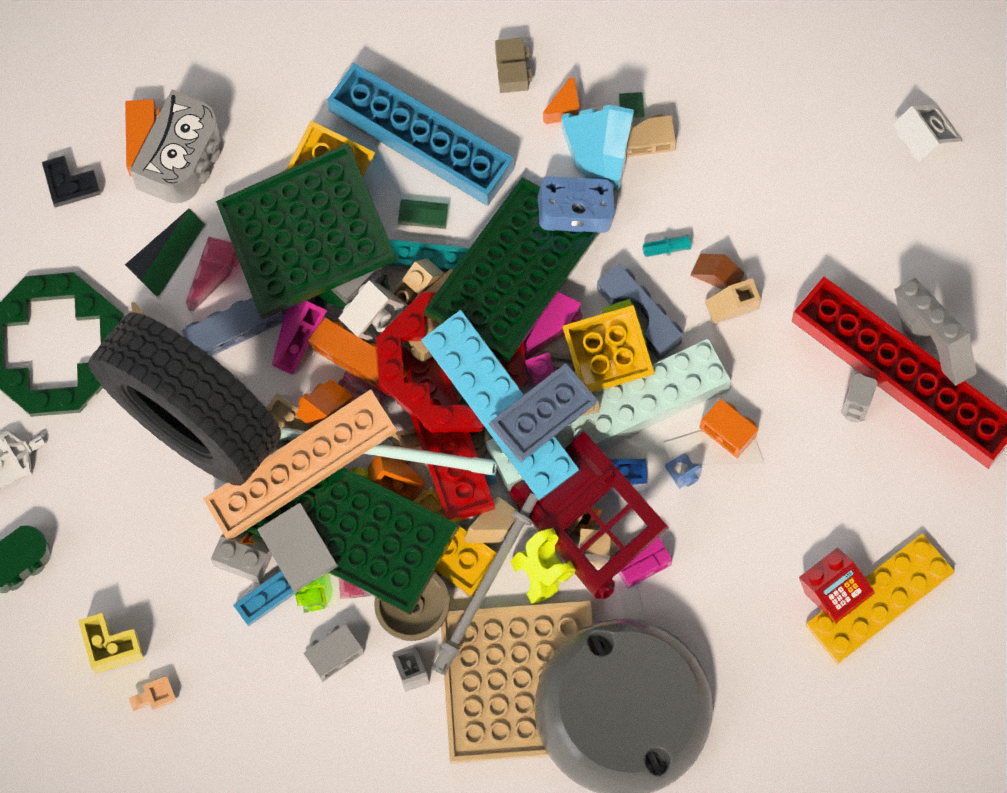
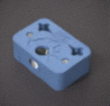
M545 177L541 181L538 192L539 224L541 228L552 231L605 233L610 230L615 215L613 186L610 181L605 179Z

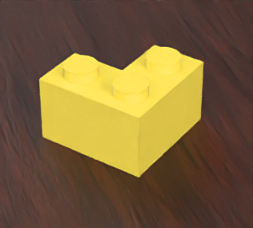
M103 613L78 620L90 666L95 674L144 660L140 641L134 629L111 636L108 621Z

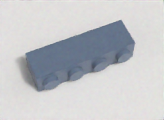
M252 297L244 302L237 301L225 311H216L201 322H192L182 332L185 338L200 347L209 356H213L282 324L284 316L281 311L262 320Z

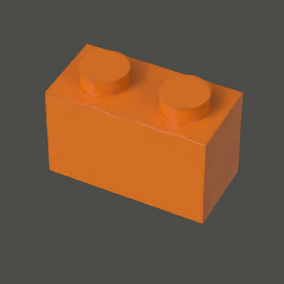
M330 379L324 384H318L310 394L305 393L298 402L300 407L296 416L312 428L351 403L354 396Z
M719 399L701 419L699 426L703 432L736 458L752 443L759 430L753 420L748 417L744 418L737 412L733 404L730 402L725 403L722 399Z

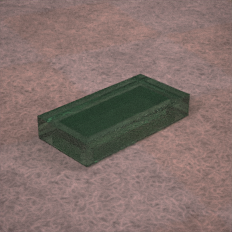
M401 199L398 224L446 229L449 206L446 203Z

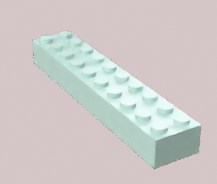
M709 339L652 364L655 375L592 393L599 400V413L580 416L555 437L565 449L585 431L600 449H603L728 391L731 380ZM493 438L486 441L487 452L491 460L497 461L496 470L509 493L516 483L524 479Z

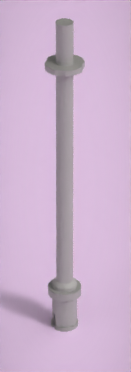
M529 494L520 513L513 511L512 516L516 519L451 639L446 641V643H442V650L431 669L439 674L446 676V672L455 656H459V643L524 524H532V520L528 517L538 500L536 495Z

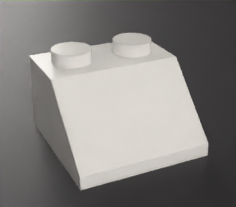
M936 104L912 106L893 123L898 137L905 141L910 148L911 155L919 162L933 160L962 142Z
M369 280L360 287L358 295L353 301L344 307L339 319L357 337L375 343L376 337L408 305L380 284Z

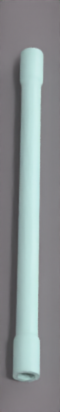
M283 427L281 429L280 441L284 443L287 439L292 441L305 433V431ZM380 443L364 453L465 469L488 475H495L497 469L496 460L463 457Z

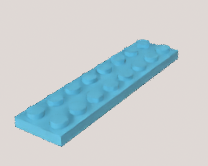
M459 310L421 339L538 500L543 499L580 471L556 437L552 438L521 463L490 427V421L524 396V393L462 310Z

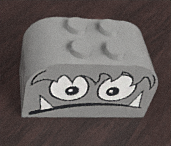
M173 89L171 90L130 169L137 190L169 203H183L193 198L201 184L206 183L210 174L209 168L212 163L217 162L221 146V135L215 113L208 104Z

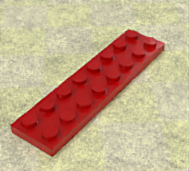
M402 347V361L407 375L404 377V383H429L430 406L459 405L451 380L435 358H430L422 365ZM414 415L411 416L422 450L470 458L478 457L469 432L431 433L423 426L419 419ZM427 464L446 519L457 522L495 509L484 474L465 469Z

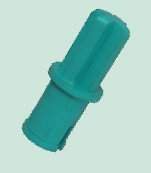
M688 234L669 239L664 237L663 240L648 242L642 245L645 257L662 254L669 256L672 252L691 250V240Z

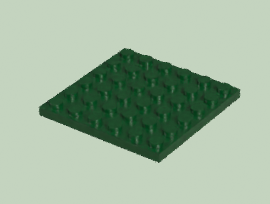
M348 143L216 201L262 320L397 261V257Z

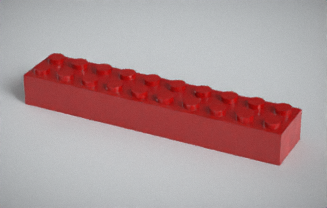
M825 276L794 311L792 323L863 376L875 379L878 382L877 386L987 469L992 466L1007 447V412L966 381L955 386L942 372L941 364L938 360Z

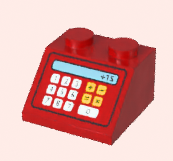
M838 547L799 576L805 595L835 623L839 622L875 594L873 588L856 564Z

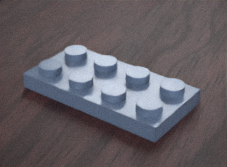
M565 363L491 420L489 425L522 463L596 405L598 400Z

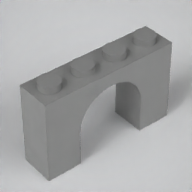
M916 278L895 288L902 330L915 343L931 335L939 353L942 372L955 386L976 375L968 331Z

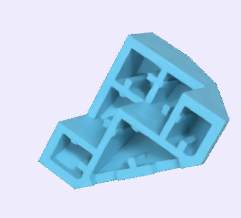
M606 105L603 106L602 111L596 112L595 109L591 108L579 111L577 116L570 113L562 114L561 129L575 167L589 179H605L610 181L613 190L619 191L634 110Z

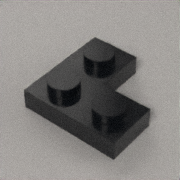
M65 155L42 162L55 208L101 195L94 170L71 176Z

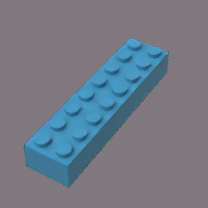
M353 63L327 99L329 112L486 206H489L514 170L513 157Z

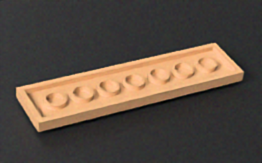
M369 390L266 457L243 485L235 486L226 483L203 499L226 539L235 538L396 433L397 429L374 392Z

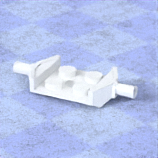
M7 431L0 435V489L26 474L28 476L32 475L30 454L32 451L45 445L41 436L26 443V441L22 442Z

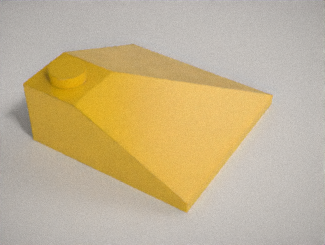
M310 121L286 170L348 143L364 177L375 152Z
M634 305L562 326L576 375L591 393L655 375Z

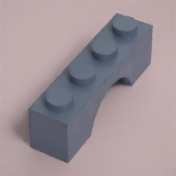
M619 264L597 281V291L610 305L630 299L632 305L644 314L648 322V328L644 334L647 347L658 360L681 344L683 336L681 327L675 321L671 322L666 317L665 309L659 303L655 304L651 300L649 291L644 286L640 287L635 282V276L628 268L624 269Z

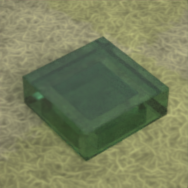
M643 92L620 93L619 107L633 109V118L644 117Z

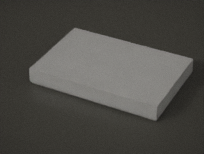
M301 503L257 529L295 593L338 567Z

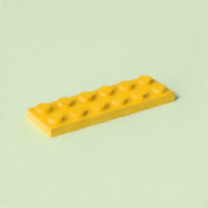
M922 533L865 577L873 588L874 595L837 623L821 611L807 622L805 626L833 660L839 664L951 577L955 571Z

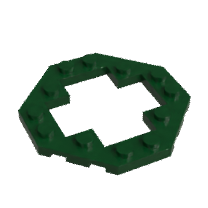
M74 272L25 276L0 302V391L31 417L80 413L87 406L88 401L95 394L97 395L103 387L94 377L88 363H77L78 387L30 390V370L28 367L5 369L4 327L28 325V302L74 298L75 318L77 321L100 319V342L102 344L125 316L124 313Z

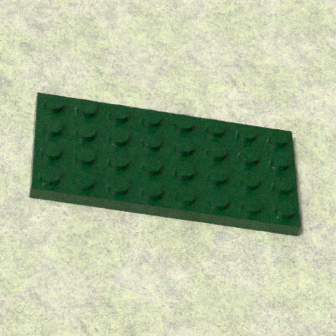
M524 177L520 179L426 306L423 313L428 318L442 324L459 310H462L495 356L507 363L510 362L600 234L585 231H552L541 228L538 204L540 186Z
M287 439L283 446L291 441ZM342 467L246 531L263 539L257 529L301 503L338 567L328 573L411 615L457 533L459 525Z

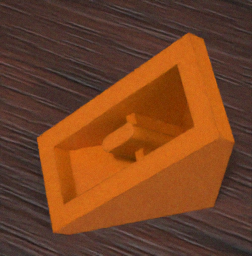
M571 76L543 111L544 123L561 122L562 114L579 115L580 106L575 79Z

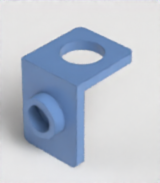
M685 453L665 464L666 470L679 489L685 485L689 487L695 484L701 475L702 467L700 465L694 467ZM678 462H684L688 466V471L681 476L674 472V466Z

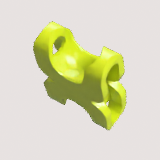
M554 528L536 533L527 542L526 551L518 552L510 561L515 573L522 569L528 574L530 589L527 596L532 605L550 599L559 590V581H568L576 572L571 560L564 564L557 558L555 544L559 538Z

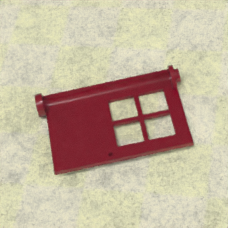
M583 431L565 448L580 471L543 499L537 500L528 518L532 520V524L539 532L554 528L559 538L555 544V551L565 563L571 560L576 569L574 574L595 599H607L614 592L615 581L612 578L666 531L669 526ZM522 480L511 488L509 496L521 510L529 494L534 493L527 483ZM614 487L628 505L605 524L591 507ZM633 509L647 527L624 546L610 529ZM587 511L600 525L601 529L578 548L566 534L565 530ZM606 533L619 547L620 551L603 567L597 570L584 555V552Z

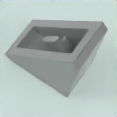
M416 647L392 655L405 692L429 684L426 670Z

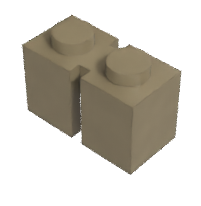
M523 38L495 40L500 93L528 91V82H532L531 67L526 68L525 61L530 60L529 46H524Z

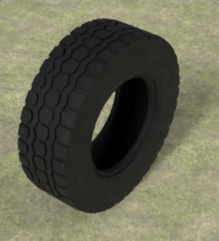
M135 312L124 316L92 354L88 362L90 370L96 380L99 381V384L139 424L193 465L231 485H243L281 438V430L276 420L273 419V416L261 401L239 379L234 377L230 371L200 347L193 344V342L149 316Z

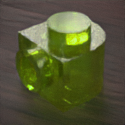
M317 581L312 582L295 593L297 606L303 607V613L320 611L328 607L325 586L320 585Z

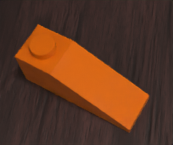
M154 99L125 101L126 167L129 176H132L130 169L161 111L160 108H156Z

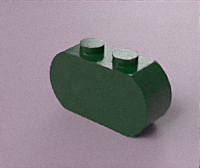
M26 525L20 526L0 541V593L17 590L24 584L25 579L31 575L39 574L45 568L44 565L49 562L51 555L49 543L37 528Z

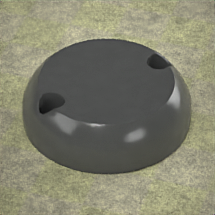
M611 619L600 621L572 634L562 642L547 661L536 689L535 720L546 752L555 765L569 779L595 793H653L674 783L690 769L701 754L712 723L713 705L710 685L697 657L678 637L664 628L642 620ZM591 643H593L598 655L591 652ZM648 759L651 763L654 772L649 771L646 767V761Z

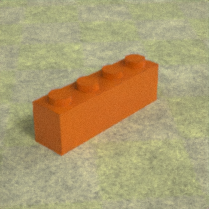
M324 318L308 339L313 351L383 392L378 388L375 343L370 345L365 342V339L359 338L354 333L347 331L346 327L339 321L334 320L332 322ZM403 366V376L405 377L407 372Z

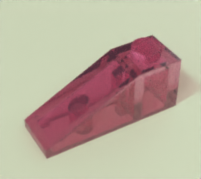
M208 236L186 300L189 311H194L231 275L233 267L238 266L239 261L231 242Z

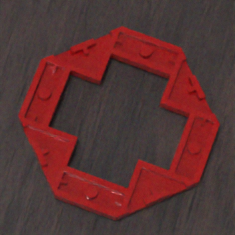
M422 292L376 337L378 388L385 394L391 395L399 406L411 416L414 415L419 419L423 426L431 433L481 432L485 426L469 405L430 406L429 383H404L401 341H421L425 337L424 319L430 318L423 315L424 309L437 293ZM524 342L509 363L499 358L501 364L520 389L527 383Z

